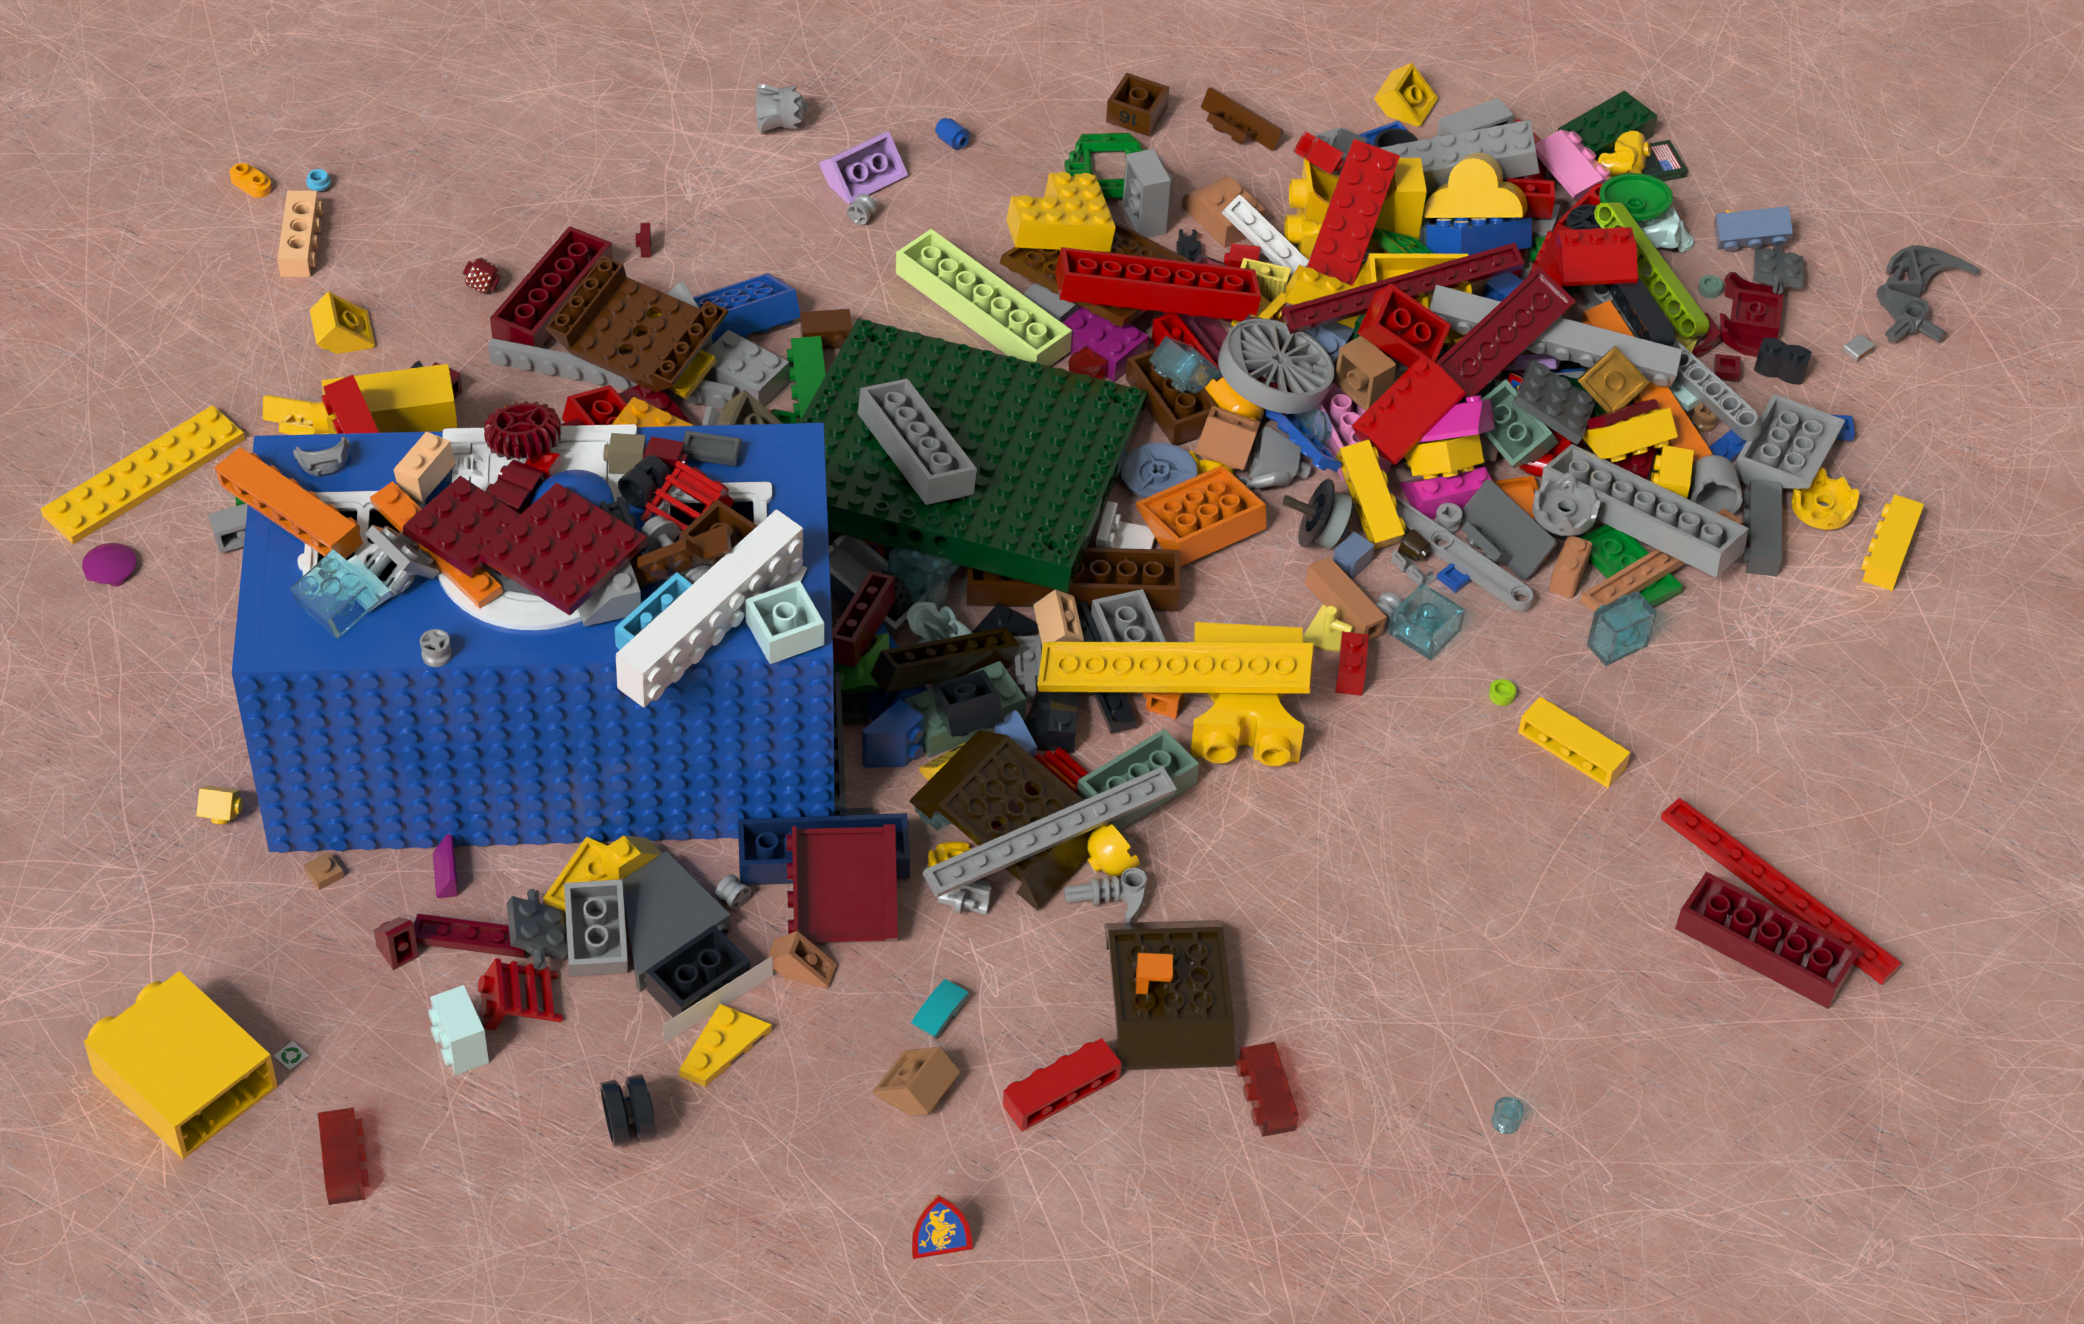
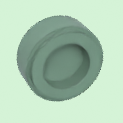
M1706 275L1700 279L1698 291L1704 297L1717 298L1722 294L1724 284L1720 278Z

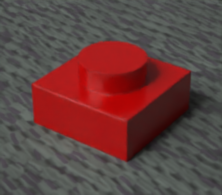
M543 452L541 457L533 456L530 460L527 459L524 464L545 472L544 479H548L554 475L562 464L561 454Z

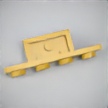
M265 395L263 397V420L279 422V432L287 433V435L314 434L310 403L316 402Z

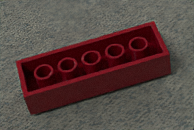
M569 226L490 317L492 338L543 348L552 337L546 330V326L602 255L613 260L612 242Z
M1707 871L1681 908L1675 927L1676 930L1829 1009L1853 971L1860 952L1856 948Z

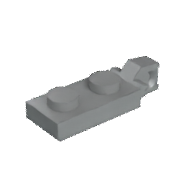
M1014 636L1021 645L1014 657L1015 681L1018 687H1024L1026 701H1035L1042 655L1040 636Z

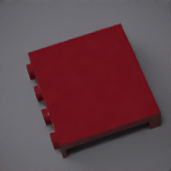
M895 824L884 825L883 827L796 829V826H792V834H786L787 851H792L793 862L787 863V880H793V891H787L788 908H793L794 919L788 920V934L798 931L811 943L897 942Z

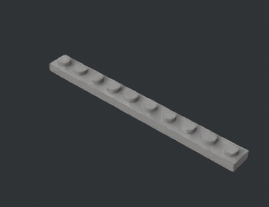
M491 338L488 345L490 363L597 385H611L622 390L638 385L569 353ZM705 380L699 383L688 399L679 396L669 389L663 390L670 399L712 406L718 409H723L725 403L735 397V386Z
M1163 766L931 866L924 870L923 876L935 897L938 898L1174 794L1177 788Z

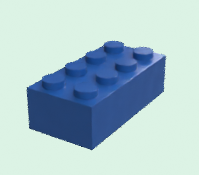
M1454 218V221H1451V219H1437V223L1427 225V247L1436 254H1468L1469 256L1512 243H1516L1518 249L1532 247V218Z

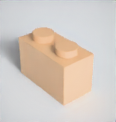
M426 431L394 468L397 486L409 497L424 502L455 465L451 442Z
M1055 589L1033 605L1042 647L1043 642L1084 641L1074 596Z

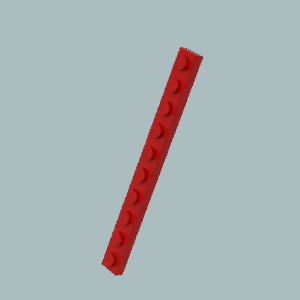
M1680 797L1662 812L1660 818L1662 821L1782 911L1859 950L1855 966L1879 984L1883 985L1899 970L1900 961Z

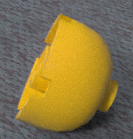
M1106 823L1097 827L1091 833L1087 845V850L1091 857L1087 861L1096 873L1102 871L1110 877H1121L1126 869L1140 866L1136 854L1133 857L1129 855L1130 845L1112 824Z

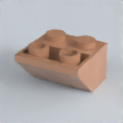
M1212 405L1195 454L1200 455L1206 460L1224 463L1232 469L1244 470L1260 422Z

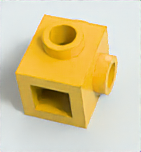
M211 785L199 788L197 816L211 818V823L228 824V821L237 818L238 814L242 812L243 798L240 797L241 790Z

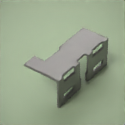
M1393 549L1391 562L1397 565L1402 573L1406 572L1408 578L1413 580L1420 589L1437 579L1432 574L1433 569L1430 572L1428 570L1426 576L1408 557L1400 555Z

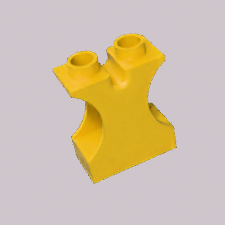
M1304 158L1302 177L1290 179L1289 206L1290 208L1298 209L1297 214L1285 215L1284 237L1291 244H1297V250L1309 260L1339 175L1327 173ZM1399 158L1375 224L1376 228L1419 239L1427 192L1421 158ZM1371 235L1367 249L1375 253L1384 254L1385 249L1379 247V242Z
M1195 622L1193 642L1303 643V628ZM1207 693L1214 702V705L1201 716L1194 718L1190 755L1192 757L1205 758L1207 761L1217 764L1227 763L1237 757L1238 746L1248 745L1253 749V759L1260 761L1264 765L1281 766L1287 762L1299 763L1304 724L1294 719L1280 703V698L1286 693Z

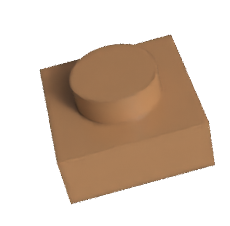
M329 852L304 864L306 874L318 890L344 877L343 870Z

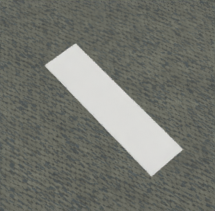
M773 956L664 1023V1044L713 1014L719 1004H729L772 977Z

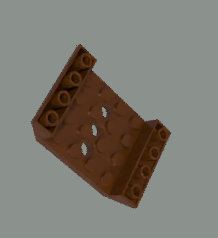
M602 255L546 326V330L573 356L654 392H658L672 387L729 312L728 309L706 301L701 309L628 278L623 264ZM654 313L661 314L660 317L649 318ZM640 331L647 332L646 335H642L639 337L635 336ZM626 349L633 350L631 354H621Z

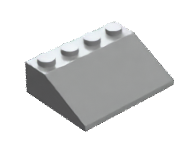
M1773 394L1759 419L1760 435L1754 440L1747 441L1737 458L1735 468L1739 482L1749 485L1751 480L1782 483V488L1809 489L1840 433L1845 420Z

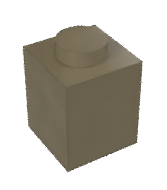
M611 433L610 443L604 445L603 460L608 462L609 473L626 474L643 459L646 449V435Z

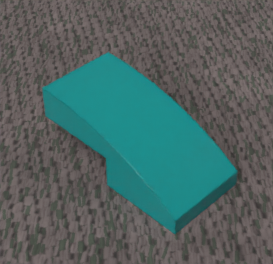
M944 979L924 1002L911 1021V1024L938 1039L950 1018L956 1017L970 993Z

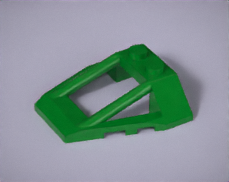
M1130 133L1081 134L1075 144V150L1070 152L1069 159H1066L1064 162L1065 172L1073 177L1075 174L1082 173L1093 175L1091 152L1125 151L1126 157V154L1148 149H1142L1141 143ZM1097 179L1105 200L1111 197H1118L1123 200L1124 179Z

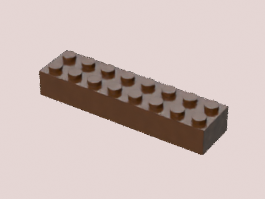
M1087 547L1069 591L1064 593L1074 596L1075 603L1085 601L1088 608H1092V600L1143 589L1152 610L1178 611L1180 600L1179 550ZM967 567V605H996L999 602L1005 606L1034 607L1035 603L1055 590Z

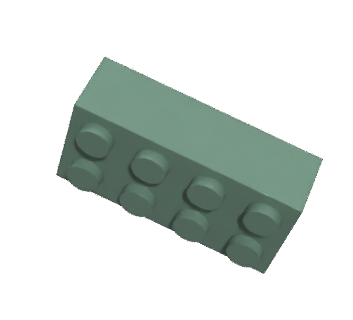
M1000 661L974 671L984 670L999 692L1004 718L1016 710L1022 720L1025 719L1026 697ZM932 688L904 699V703L924 716V751L929 758L953 749L962 743H966L978 731H972L965 736L951 737L937 714ZM994 726L993 728H989V729H983V728H982V729H979V730L988 731V732H994V731H995V726Z
M1162 729L1079 779L1077 795L1086 800L1163 766L1177 790L1166 798L1109 822V825L1112 824L1120 831L1196 785L1199 763L1165 729Z

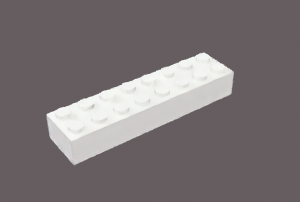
M777 509L740 541L730 553L719 560L616 653L617 688L643 708L652 700L656 701L659 699L667 686L672 682H677L691 664L698 663L712 645L715 646L721 642L728 630L732 627H737L746 615L745 599L779 588L788 575L794 574L800 569L803 563V528Z

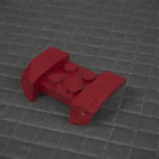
M1729 272L1724 279V296L1733 299L1730 319L1724 313H1719L1722 340L1724 344L1743 355L1757 357L1763 338L1778 339L1784 295L1783 292L1778 295V290L1774 294L1773 287L1749 282L1741 278L1736 272Z

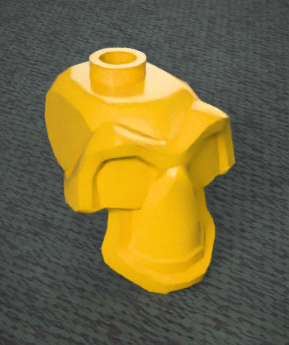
M1638 131L1626 132L1617 138L1615 142L1616 152L1600 154L1598 163L1605 165L1611 173L1609 175L1611 178L1628 173L1642 174V170L1646 165V158L1651 155L1650 143L1646 142L1644 135Z

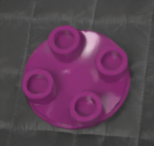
M106 543L96 546L85 555L82 569L88 581L111 584L114 587L123 585L126 581L125 578L134 571L137 561L135 553L126 545Z

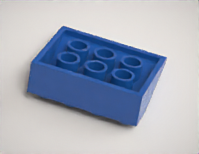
M769 273L693 297L700 309L706 301L728 309L729 313L712 334V345L727 330L746 339L748 334L767 332L771 330L772 326L788 325L793 323L794 319L800 318V309L795 289Z

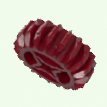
M525 401L519 404L515 402L514 405H504L503 409H495V413L488 415V420L485 421L484 427L485 442H487V447L490 448L491 453L497 454L500 458L506 456L507 460L517 458L520 461L522 458L530 460L533 456L541 457L543 452L549 453L551 448L558 446V441L561 440L562 434L561 420L554 408H549L548 404L540 405L538 401L534 403Z

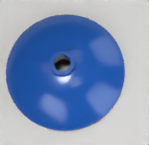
M567 470L543 481L532 494L528 508L556 483H559L597 507L603 501H606V504L613 503L614 496L610 486L601 476L586 470Z

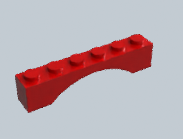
M1305 130L1293 149V152L1330 174L1333 171L1337 172L1344 162L1342 158L1343 152Z

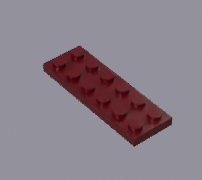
M1539 266L1447 351L1436 364L1465 391L1466 395L1463 397L1465 400L1466 397L1477 396L1575 304L1576 300Z

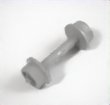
M663 516L651 518L641 529V533L647 536L648 544L645 548L649 552L674 543L679 532L678 526L673 521H667ZM701 564L683 571L686 574L684 578L691 584H694L712 566L710 564Z

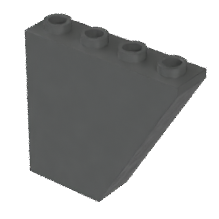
M667 851L622 880L624 910L636 987L640 992L647 988L645 971L713 925L725 936L731 931L730 914Z

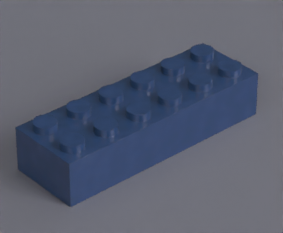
M907 813L739 819L740 883L746 885L793 883V880H787V863L793 862L792 851H787L786 834H792V826H796V829L883 827L884 825L895 824L897 879H910Z

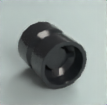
M647 455L633 469L629 470L619 479V492L630 505L636 508H644L648 502L650 503L655 498L657 489L663 487L666 482V476L668 474L671 475L670 469L660 458Z

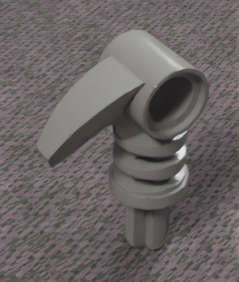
M1129 868L1122 873L1121 880H1118L1117 876H1112L1111 881H1108L1107 877H1102V882H1099L1096 877L1089 878V884L1065 887L1064 898L1068 903L1091 900L1093 906L1099 905L1102 898L1105 903L1109 902L1110 897L1114 901L1122 899L1123 902L1128 904L1125 922L1131 923L1137 918L1142 909L1147 876L1139 868Z

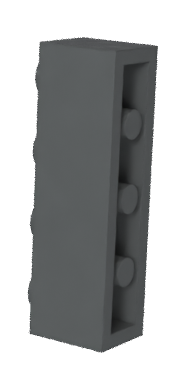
M1751 480L1748 490L1744 489L1742 495V505H1746V508L1743 509L1742 521L1749 528L1746 547L1742 554V562H1746V573L1777 577L1782 562V483Z

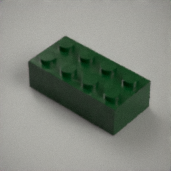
M1624 90L1559 127L1557 131L1576 132L1582 138L1581 143L1596 154L1595 159L1598 161L1600 154L1616 152L1615 142L1620 135L1626 132L1638 131L1644 135L1645 141L1653 137L1658 115Z

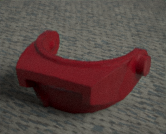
M1704 313L1709 321V329L1706 333L1707 338L1701 345L1693 349L1692 354L1695 357H1702L1711 352L1722 338V333L1708 313Z

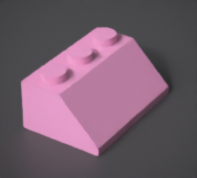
M1559 130L1535 143L1536 154L1573 198L1581 199L1593 186L1604 184L1609 180L1611 172L1605 165L1598 163L1595 159L1596 154L1581 143L1582 138L1576 132Z

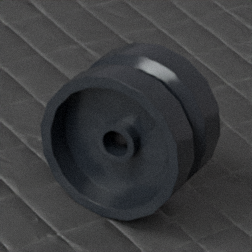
M642 1073L626 1078L624 1083L625 1097L623 1096L620 1084L616 1080L600 1083L605 1119L614 1148L629 1144L631 1140V1124L635 1136L640 1142L656 1137L653 1105Z

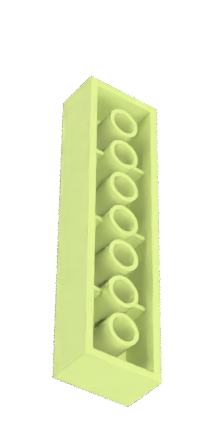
M930 229L896 252V274L1006 355L1051 366L1071 352L1072 330L934 230Z

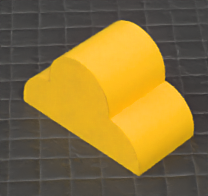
M1471 153L1462 158L1453 168L1448 183L1441 185L1429 197L1424 209V218L1523 217L1527 212V200L1523 191L1518 186L1510 182H1503L1502 169L1496 159L1485 153Z

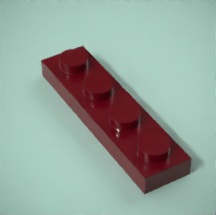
M418 913L415 919L416 943L420 945L525 958L527 952L511 946L509 925Z

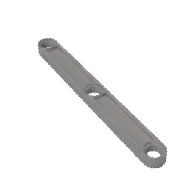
M1393 494L1397 503V515L1405 523L1406 532L1404 533L1406 535L1412 529L1417 530L1430 542L1431 552L1448 564H1454L1456 570L1463 575L1468 574L1473 582L1516 611L1530 609L1533 601V591L1530 587ZM1438 539H1443L1447 541L1448 544L1445 546H1438L1434 543V541ZM1516 595H1525L1528 600L1521 602L1517 601L1514 597Z

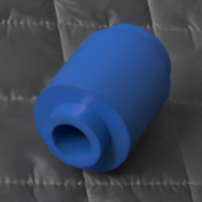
M943 118L937 123L935 132L938 138L951 148L960 150L968 144L969 131L955 120Z

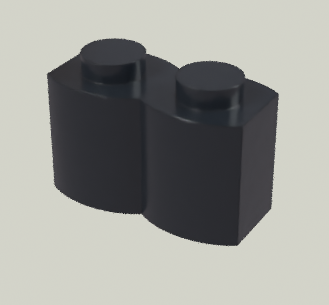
M1763 338L1754 371L1766 377H1778L1784 382L1801 385L1812 352L1799 345H1787L1775 338Z

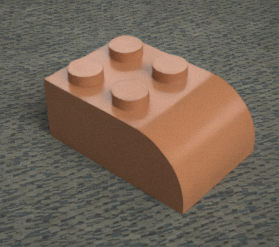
M1228 176L1185 195L1182 199L1181 206L1224 249L1231 246V243L1235 244L1247 238L1222 214L1223 210L1239 194L1265 217V208L1237 181Z

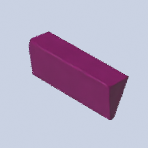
M447 834L433 852L437 898L455 897L458 894L453 836Z

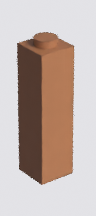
M1330 557L1315 561L1308 566L1305 585L1326 607L1333 606L1337 609L1336 618L1339 621L1354 626L1352 633L1369 634L1368 641L1383 635L1387 617Z

